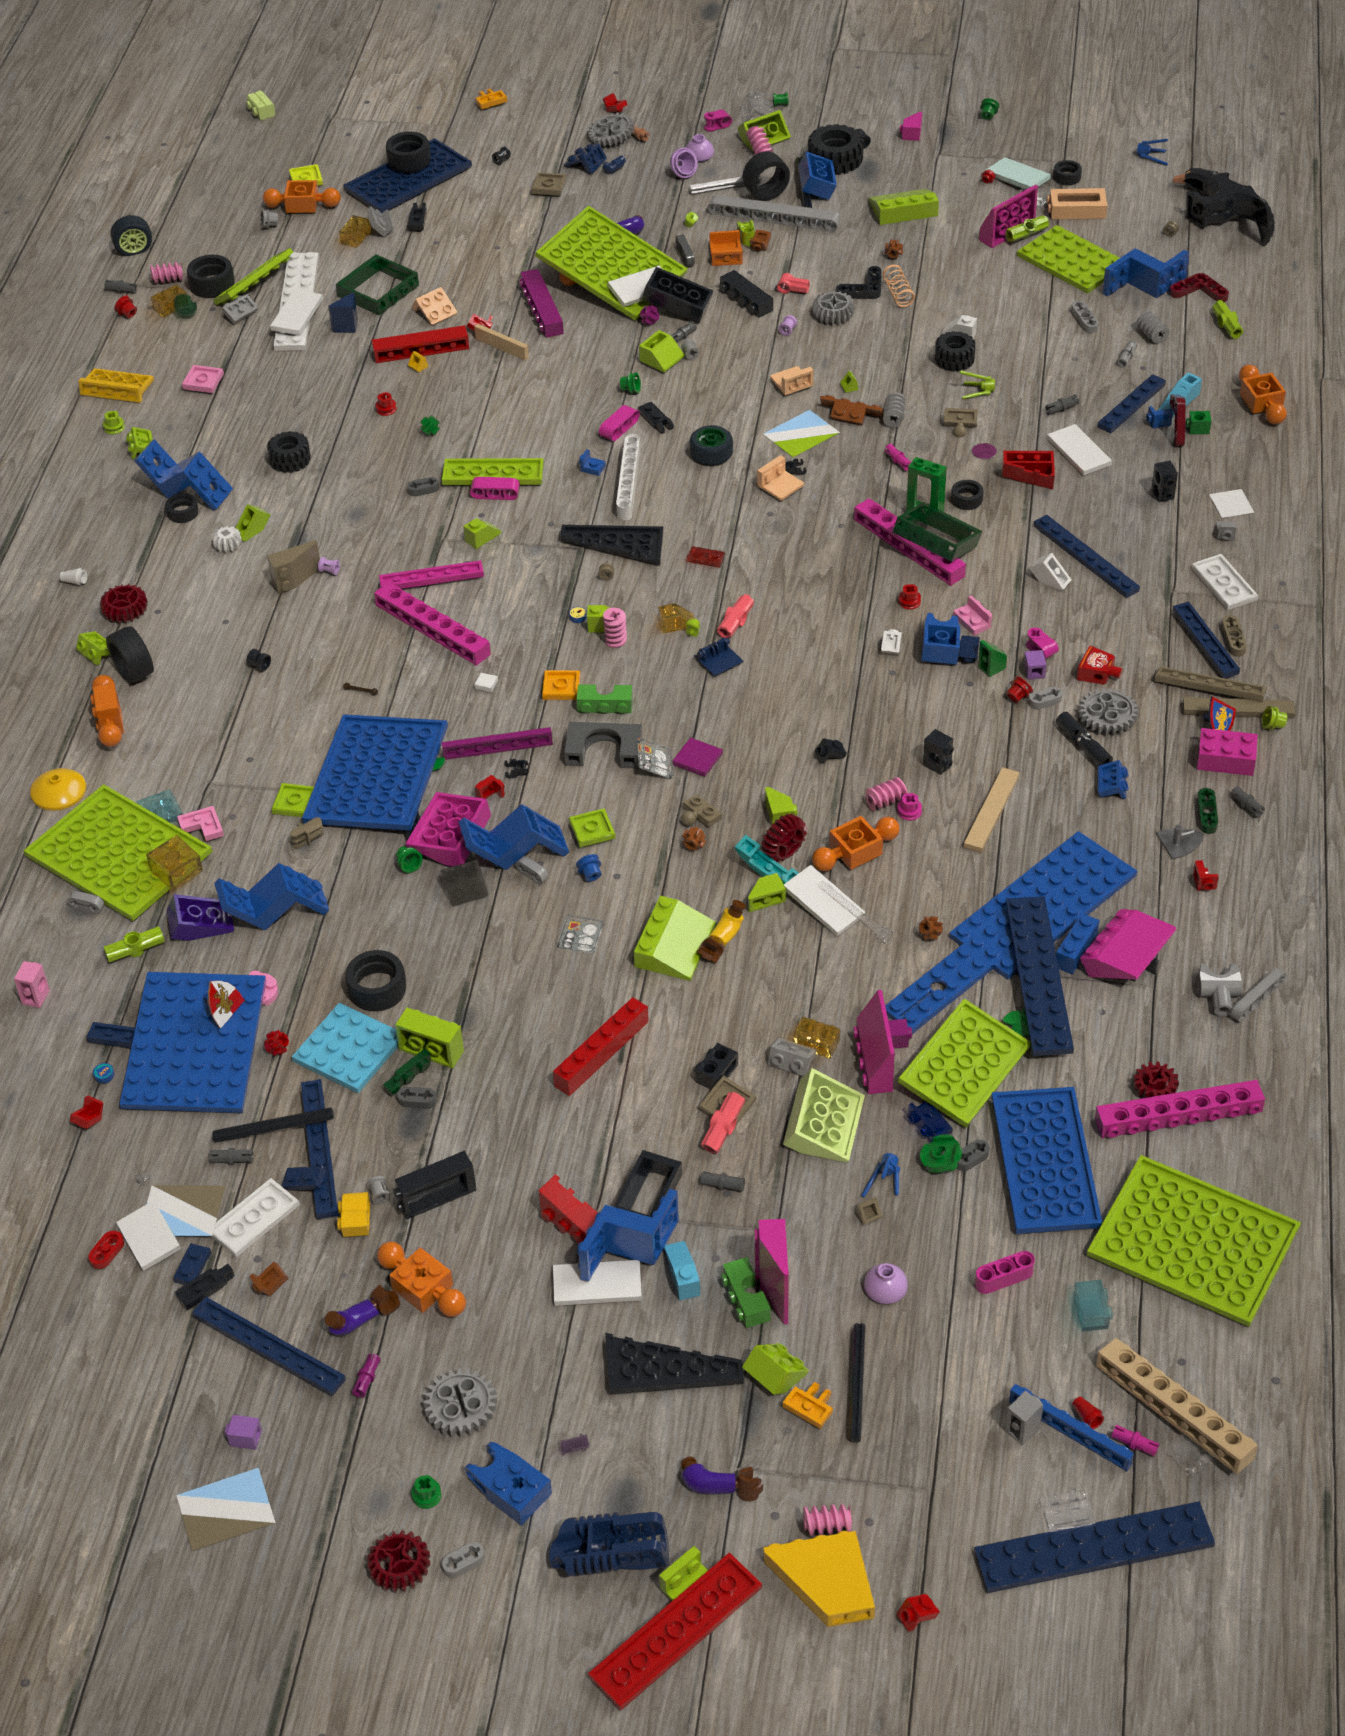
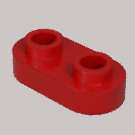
M115 1230L106 1232L92 1248L88 1258L93 1268L102 1269L107 1267L124 1246L123 1236L120 1232Z

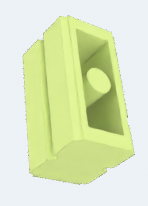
M261 90L255 92V94L247 95L246 106L249 110H252L254 116H257L260 120L275 116L274 104Z

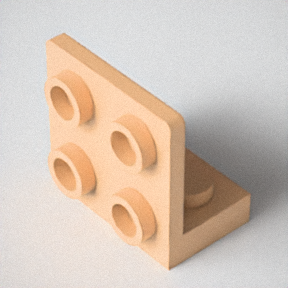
M442 287L415 299L412 306L414 312L422 311L432 326L457 314V310Z
M799 366L772 374L770 379L784 395L813 386V369L808 367L801 370Z
M782 455L757 470V486L781 501L803 487L804 482L785 471V457Z

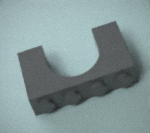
M569 722L564 752L565 766H584L587 749L596 742L609 741L620 747V768L639 769L638 743L642 744V724Z

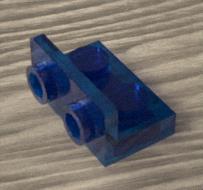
M927 1101L917 1107L913 1103L908 1105L907 1117L909 1121L918 1127L921 1135L927 1138L930 1143L933 1142L932 1138L935 1136L952 1134L953 1128Z

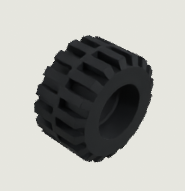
M960 331L941 334L935 342L936 364L941 368H945V370L961 371L971 367L975 359L976 346L973 337Z
M296 431L281 432L276 434L275 437H271L270 441H268L267 449L270 464L277 471L291 473L299 471L309 464L311 460L309 442L304 434H299Z

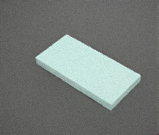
M1005 157L986 169L992 170L995 173V178L1023 189H1028L1034 185L1039 187L1051 179V174Z

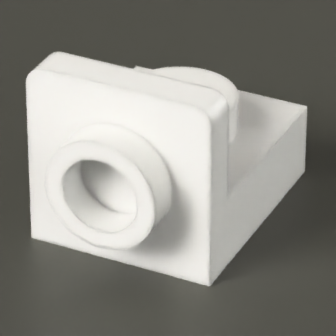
M894 629L884 631L881 653L899 655L902 632Z

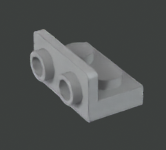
M370 206L366 211L371 226L385 237L395 227L390 211L386 209L381 214L379 210H375Z
M246 294L237 297L232 303H226L222 307L221 316L223 318L227 316L233 324H236L257 312L259 307Z
M778 1038L770 1048L768 1065L804 1076L808 1072L810 1062L816 1056L817 1049Z

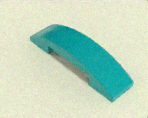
M747 835L734 847L739 856L762 877L778 873L784 885L799 874L793 868L788 871L760 851L761 845Z

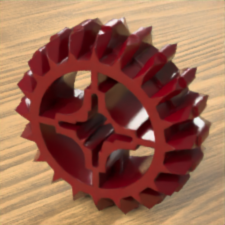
M129 583L127 585L121 584V586L115 585V588H109V591L104 592V595L101 596L100 607L102 614L107 620H111L112 623L116 621L119 624L121 622L127 623V621L133 622V619H139L140 615H144V611H147L148 600L141 587H136V585L130 586Z
M787 813L785 816H780L779 820L776 819L775 823L766 830V835L763 836L764 840L761 842L763 853L776 862L784 861L786 858L788 859L794 855L795 852H798L799 847L802 846V842L805 841V836L807 835L806 823L794 814Z
M403 1529L400 1534H396L392 1530L391 1536L383 1534V1540L376 1539V1546H370V1554L367 1556V1568L371 1579L375 1580L378 1587L383 1585L385 1591L392 1587L394 1593H396L398 1588H402V1591L405 1592L406 1587L409 1585L414 1589L415 1581L422 1583V1576H427V1568L431 1565L430 1551H428L427 1544L422 1542V1538L419 1535L414 1537L412 1531L405 1535ZM409 1551L417 1555L416 1561L412 1560V1557L409 1556ZM382 1561L386 1562V1565L389 1566L388 1572L380 1566Z

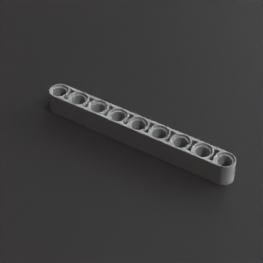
M722 195L713 196L708 206V211L713 215L831 232L836 231L841 221L840 214L835 211Z

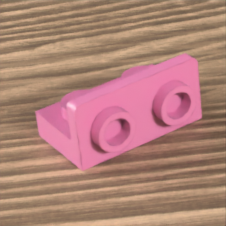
M973 596L968 597L966 605L953 611V615L957 616L958 621L973 635L991 628V612L985 609Z

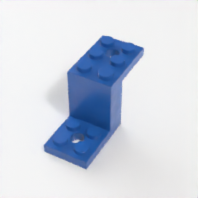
M1134 248L1105 268L1103 295L1108 297L1128 283L1158 298L1168 291L1172 284L1187 277L1189 252L1183 250L1164 263Z
M154 439L134 460L167 498L191 486L212 510H215L233 490L231 485L200 451L177 464ZM153 459L157 461L158 466L154 464ZM210 484L213 485L214 491L210 488Z
M523 804L490 832L464 817L459 821L460 832L464 837L467 850L480 855L484 860L487 859L493 862L495 866H500L505 870L509 869L537 843L548 847L552 852L562 856H566L569 853L560 826Z
M280 863L273 867L249 891L220 878L214 882L223 911L263 930L271 926L295 902L323 915L329 911L327 899L322 890V884L318 880H313L305 874L296 872L291 867Z
M669 1189L666 1196L661 1198L659 1208L653 1212L652 1217L605 1205L602 1211L597 1213L593 1226L588 1228L584 1241L580 1242L577 1248V1254L579 1255L578 1269L581 1273V1280L590 1281L606 1252L655 1265L679 1222L678 1191Z

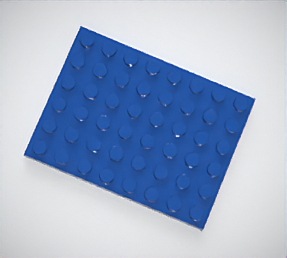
M343 714L302 817L303 823L319 817L322 825L411 831L448 728L447 720Z
M147 972L120 1099V1108L243 1113L266 976ZM210 981L227 982L234 986L244 998V1002L221 1029L214 1021L207 1004V991Z

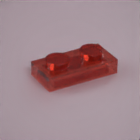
M692 546L687 556V562L721 568L725 552Z

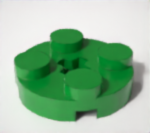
M951 1135L935 1136L932 1138L933 1142L929 1145L926 1143L922 1147L920 1159L929 1173L953 1171L957 1168V1163L962 1157V1148L959 1142Z

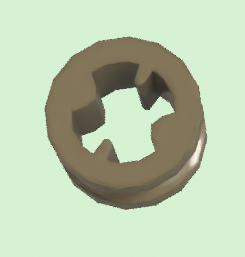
M1174 221L1167 222L1163 228L1164 234L1168 237H1173L1179 230L1178 224Z
M609 563L601 564L598 576L602 580H611L614 576L613 565Z

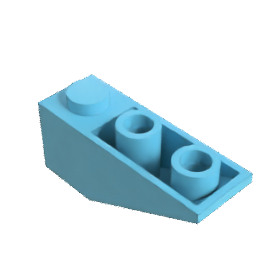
M1188 372L1177 382L1159 410L1170 408L1169 400L1171 394L1183 396L1187 406L1200 395L1202 378Z

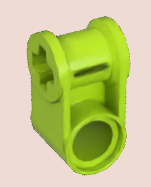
M753 221L737 222L741 243L745 246H751L750 239L755 234Z

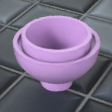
M702 134L695 135L685 147L694 152L697 162L706 161L714 155L713 145Z
M679 148L671 155L670 167L676 176L688 178L697 170V158L692 150Z
M882 1263L872 1267L867 1272L864 1280V1289L872 1300L882 1304H891L905 1296L908 1289V1281L905 1273L899 1267L890 1263Z

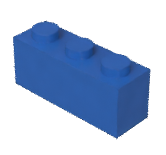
M1081 913L1056 952L1059 970L1074 974L1081 963V956L1098 936L1100 920Z

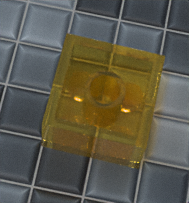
M178 835L146 854L150 871L171 890L203 871L200 855Z

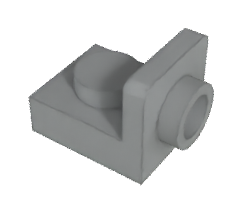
M1217 521V540H1235L1237 528L1234 522Z

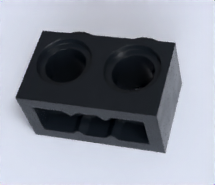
M1171 460L1154 463L1151 490L1158 502L1175 498L1178 472Z
M717 1042L712 1049L710 1048L707 1051L704 1060L696 1065L694 1070L696 1073V1083L712 1090L722 1076L729 1078L738 1066V1052Z

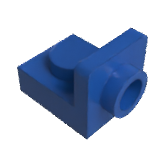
M586 449L579 458L581 472L599 476L606 467L605 461L590 457V450Z

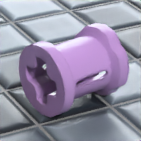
M792 315L785 316L783 323L779 325V332L784 336H789L792 333V328L797 325L796 318Z
M321 557L318 563L319 572L326 571L337 575L340 569V561Z

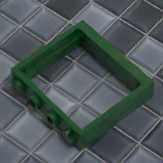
M375 254L336 283L337 297L343 298L353 292L357 306L376 315H381L419 286L418 272ZM379 271L402 281L378 300L354 290Z
M925 502L898 516L892 531L951 562L977 547L982 534L981 530ZM921 521L960 542L954 544L915 523Z

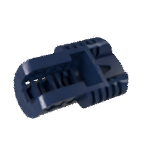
M614 1512L612 1516L609 1513H605L603 1518L601 1514H597L595 1519L593 1515H588L587 1519L585 1516H580L579 1520L576 1517L568 1518L562 1523L557 1538L551 1543L549 1551L551 1568L563 1569L568 1577L576 1576L577 1572H579V1575H585V1571L588 1574H593L595 1570L598 1574L602 1573V1569L605 1572H610L611 1568L615 1572L619 1571V1568L646 1570L668 1567L669 1542L664 1518L657 1512L620 1516L618 1512ZM656 1535H660L661 1542L657 1541Z

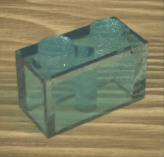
M1101 1280L1075 1282L1073 1295L1082 1332L1108 1329L1110 1320H1113L1112 1307L1107 1305V1288H1103Z

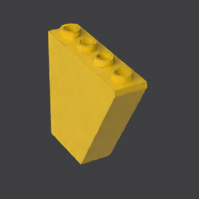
M841 1531L835 1535H818L812 1539H796L790 1543H774L768 1547H763L764 1563L827 1627L874 1619L875 1605L856 1531Z

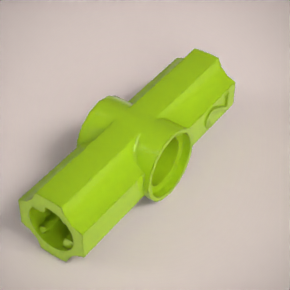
M1043 215L1034 219H1026L1023 223L1008 228L1005 231L1006 239L1011 243L1022 238L1027 239L1032 234L1047 229L1049 227V220Z
M1222 300L1216 301L1212 305V311L1217 317L1219 327L1225 328L1233 339H1238L1243 335L1244 330L1238 322L1236 312H1231Z
M155 927L142 933L129 932L124 936L123 940L104 946L103 950L108 962H112L128 955L130 957H139L144 953V949L163 943L165 940L160 927Z

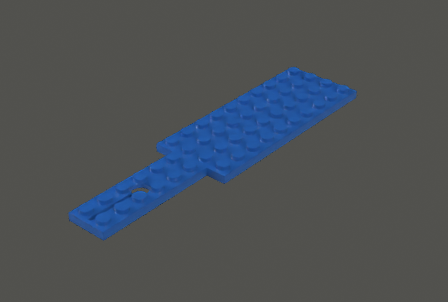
M1076 832L949 932V938L960 945V947L886 1004L887 1017L891 1020L906 1019L907 1026L912 1028L913 1034L990 971H996L1007 980L1017 973V966L1005 904L1006 898L1045 896L1053 942H1056L1072 929L1081 913L1089 915L1135 878L1137 870L1081 832ZM940 982L946 986V989L944 991H933L930 986L933 983Z

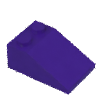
M174 894L167 907L171 939L191 941L234 931L232 915L222 910L219 899Z

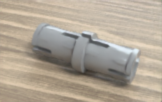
M1131 340L1122 349L1121 356L1117 361L1120 367H1126L1128 361L1134 356L1133 352L1137 348L1136 342Z

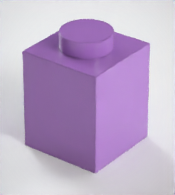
M1043 650L1025 652L1024 668L1027 680L1045 678L1046 661Z
M233 1415L231 1422L227 1423L225 1428V1437H228L230 1446L256 1450L262 1432L259 1418Z

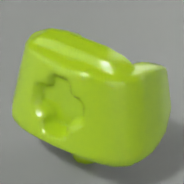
M689 212L686 215L685 226L692 227L697 222L699 217L696 213Z
M690 619L686 623V633L697 637L699 635L700 622L697 619Z

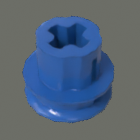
M586 855L576 862V867L579 868L578 872L584 874L586 881H595L602 876L599 868L601 861L598 855Z

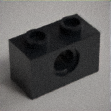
M934 729L924 739L923 766L940 775L949 770L953 764V738Z

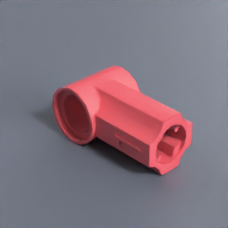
M784 273L777 284V289L781 293L793 291L808 294L810 281L794 278L793 275Z

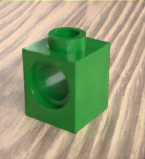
M1210 411L1189 412V418H1186V428H1189L1190 435L1210 434L1212 422Z

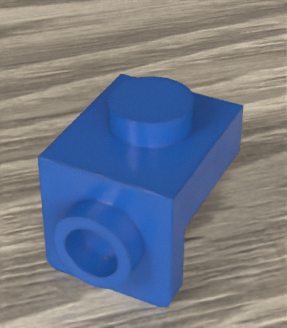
M1152 406L1148 407L1146 420L1153 429L1172 425L1173 411L1171 408L1155 411Z

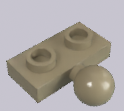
M945 408L944 426H956L953 434L956 437H964L966 435L965 427H977L978 409Z
M697 794L683 802V808L687 810L681 816V821L684 825H693L696 818L707 827L722 820V813Z

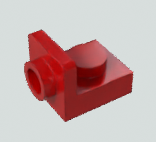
M1196 860L1192 874L1197 891L1217 889L1218 874H1209L1203 860Z

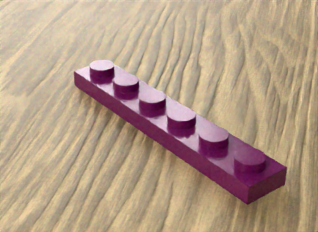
M551 727L446 741L442 742L443 757L445 760L550 746L553 745Z

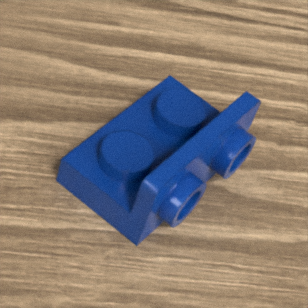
M1120 760L1098 766V793L1101 797L1119 793L1122 799L1127 798L1126 791L1129 790L1126 778L1129 775L1126 766L1123 767Z

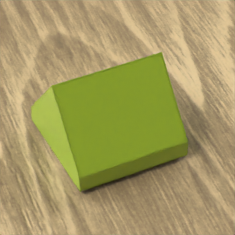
M848 371L840 381L846 393L859 390L856 378L851 371Z

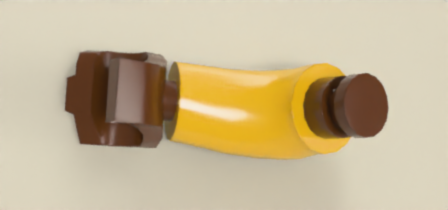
M733 900L732 905L724 909L717 926L704 939L697 950V953L701 954L702 958L707 961L718 962L724 952V946L734 938L741 927L744 919L742 910L746 908L743 902Z

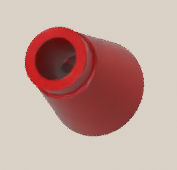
M1082 1396L1077 1397L1073 1401L1072 1406L1081 1421L1088 1424L1090 1428L1096 1429L1103 1423L1104 1417L1100 1409Z

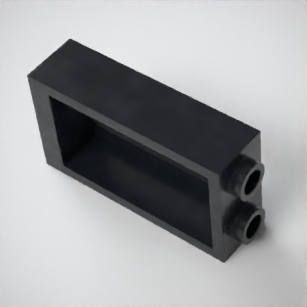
M465 1150L394 1179L396 1188L393 1189L397 1199L395 1201L399 1213L403 1212L407 1220L477 1191L473 1164Z
M642 1150L614 1207L652 1217L653 1212L659 1208L661 1198L666 1196L669 1189L675 1190L682 1176V1162ZM650 1173L667 1177L668 1179L650 1215L631 1210Z

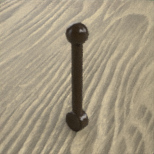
M350 683L343 684L344 690L353 689L370 692L373 695L378 694L376 688L368 689L352 686Z

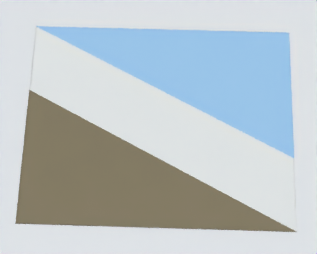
M152 1185L147 1204L153 1200L155 1201L174 1236H212L226 1186Z
M259 1468L176 1495L192 1551L275 1523Z

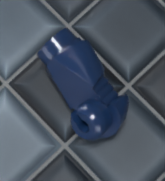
M620 155L612 160L610 164L605 162L603 169L606 173L613 174L615 170L624 166L626 159Z

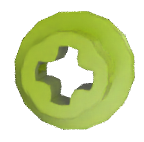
M108 411L104 414L103 427L107 434H118L124 430V421L119 417L117 411Z
M1267 706L1261 719L1263 729L1273 730L1275 727L1282 729L1286 726V713L1280 712L1277 707Z

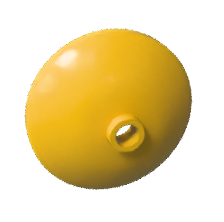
M56 768L44 772L34 780L30 788V796L33 803L42 809L50 811L63 810L75 805L83 798L86 792V782L83 776L75 770Z

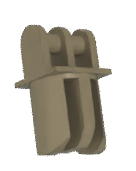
M319 817L313 818L303 825L297 823L298 827L290 832L291 841L293 842L292 847L299 849L306 844L311 846V841L324 834L322 821Z

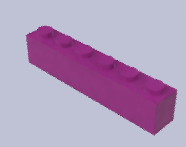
M534 269L520 272L519 286L523 288L524 297H527L528 306L531 305V312L535 314L536 323H539L540 332L544 333L545 338L563 335V320L539 270Z

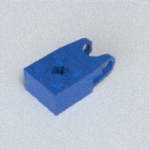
M927 613L922 637L921 661L957 665L960 649L958 617L952 615L948 621H939L934 618L932 613Z
M489 1442L486 1445V1451L494 1462L487 1467H479L469 1463L464 1467V1471L471 1482L487 1497L489 1502L522 1526L552 1495L551 1480L517 1454L495 1442Z

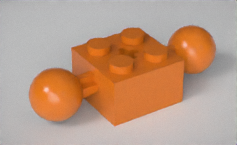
M287 180L285 193L281 194L277 189L270 188L263 194V202L270 208H275L281 202H285L286 213H315L318 202H323L328 207H335L341 200V195L335 188H327L323 193H319L317 180Z
M1250 364L1243 366L1238 375L1241 382L1240 396L1253 414L1266 411L1265 416L1268 422L1271 424L1282 423L1286 419L1287 411L1284 407L1286 391L1272 372L1260 375L1256 366Z
M99 675L92 682L94 694L90 696L92 705H95V707H92L94 718H98L95 722L97 731H99V741L104 746L113 747L119 744L122 734H124L121 707L114 680L107 675Z
M859 816L830 830V848L821 847L815 850L812 855L813 866L819 871H829L835 866L836 859L840 858L851 870L882 855L883 840L891 841L899 834L900 827L898 822L892 817H883L876 823V827L873 829L862 816Z
M393 1241L385 1242L379 1247L377 1252L379 1264L386 1269H395L389 1275L392 1290L423 1313L438 1300L440 1311L448 1317H456L464 1311L466 1307L464 1294L457 1289H450L453 1286L451 1270L420 1247L406 1259L404 1258L405 1253L402 1246Z

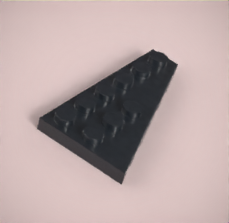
M562 524L561 541L661 565L664 526Z
M605 1333L610 1395L744 1384L742 1360L720 1355L708 1356L701 1354L700 1351L693 1350L688 1352L681 1350L680 1347L650 1341L643 1343L633 1341V1338L624 1337L623 1339L613 1337V1334Z

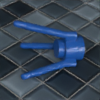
M1168 139L1138 143L1137 155L1167 166V162L1147 154H1150V151L1165 153V149L1151 148V145L1148 144L1167 142Z
M885 1153L882 1156L881 1162L877 1164L876 1170L861 1195L862 1197L866 1196L880 1171L882 1172V1179H885L886 1175L894 1173L895 1195H899L900 1167L897 1166L899 1159L896 1155Z

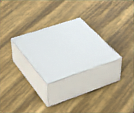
M480 673L474 684L475 689L492 693L498 682V676Z

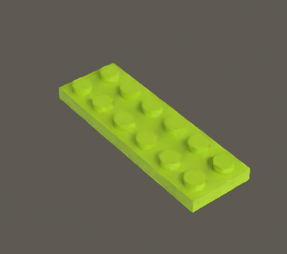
M288 248L274 255L213 299L216 305L220 303L224 305L238 297V294L248 290L249 286L259 282L260 278L270 274L271 270L277 269L281 263L290 259L289 256L294 252L291 248Z
M544 458L445 459L442 485H471L475 477L515 478L519 481L520 485H542Z

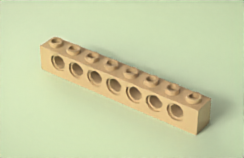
M1115 1338L1098 1352L1096 1367L1233 1472L1238 1474L1255 1459L1258 1445L1250 1437H1247L1236 1429L1233 1424L1220 1417L1216 1411L1207 1407L1196 1396L1183 1389L1179 1383L1171 1380L1163 1371L1154 1367L1144 1357L1134 1352L1127 1344Z

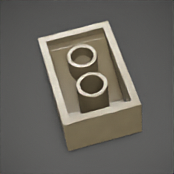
M316 540L267 555L271 580L278 594L295 589L318 571L320 557Z

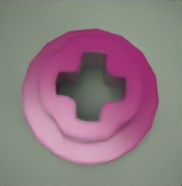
M906 793L898 803L897 813L902 819L912 821L921 816L922 805L918 801L916 794Z

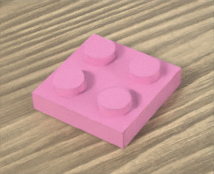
M193 365L184 379L182 387L185 390L213 393L224 374L223 369Z

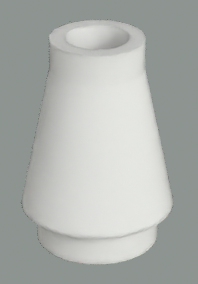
M81 568L61 572L60 580L62 582L82 585L87 581V573Z

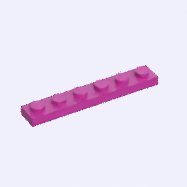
M479 560L379 575L381 587L390 582L402 589L484 577L482 562Z

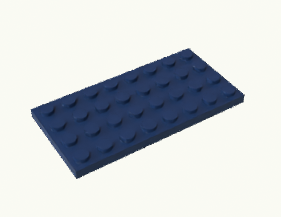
M433 138L429 140L431 159L426 168L417 172L402 173L391 169L387 162L345 183L343 188L364 204L383 213L386 209L389 210L421 192L442 183L444 180L465 171L472 166V161Z

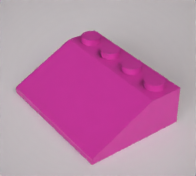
M1034 185L992 208L980 227L979 241L990 248H994L1007 240L1005 231L1008 228L1019 225L1026 219L1036 218L1038 185Z
M436 792L407 840L406 846L415 848L421 854L444 865L462 868L470 851L465 847V840L460 832L459 821L464 817L484 828L491 817L487 799Z
M1120 909L1090 947L1086 949V952L1080 959L1089 977L1137 980L1177 929L1171 924L1138 910Z
M877 990L858 1015L856 1026L853 1027L854 1039L858 1038L856 1051L857 1054H861L859 1067L860 1070H864L862 1083L863 1086H867L868 1094L893 1092L895 1053L882 990Z
M785 1219L758 1220L759 1229H754L755 1280H760L761 1291H763L783 1324H788L789 1273Z

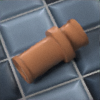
M634 125L635 129L630 134L636 136L639 140L647 141L650 134L645 129Z

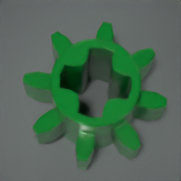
M432 415L429 418L425 416L420 421L422 424L421 430L429 436L431 433L435 435L440 429L438 427L440 422Z

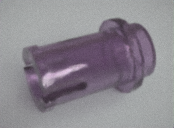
M580 1433L578 1437L560 1440L563 1455L582 1449L586 1451V1448H590L587 1434L582 1435Z

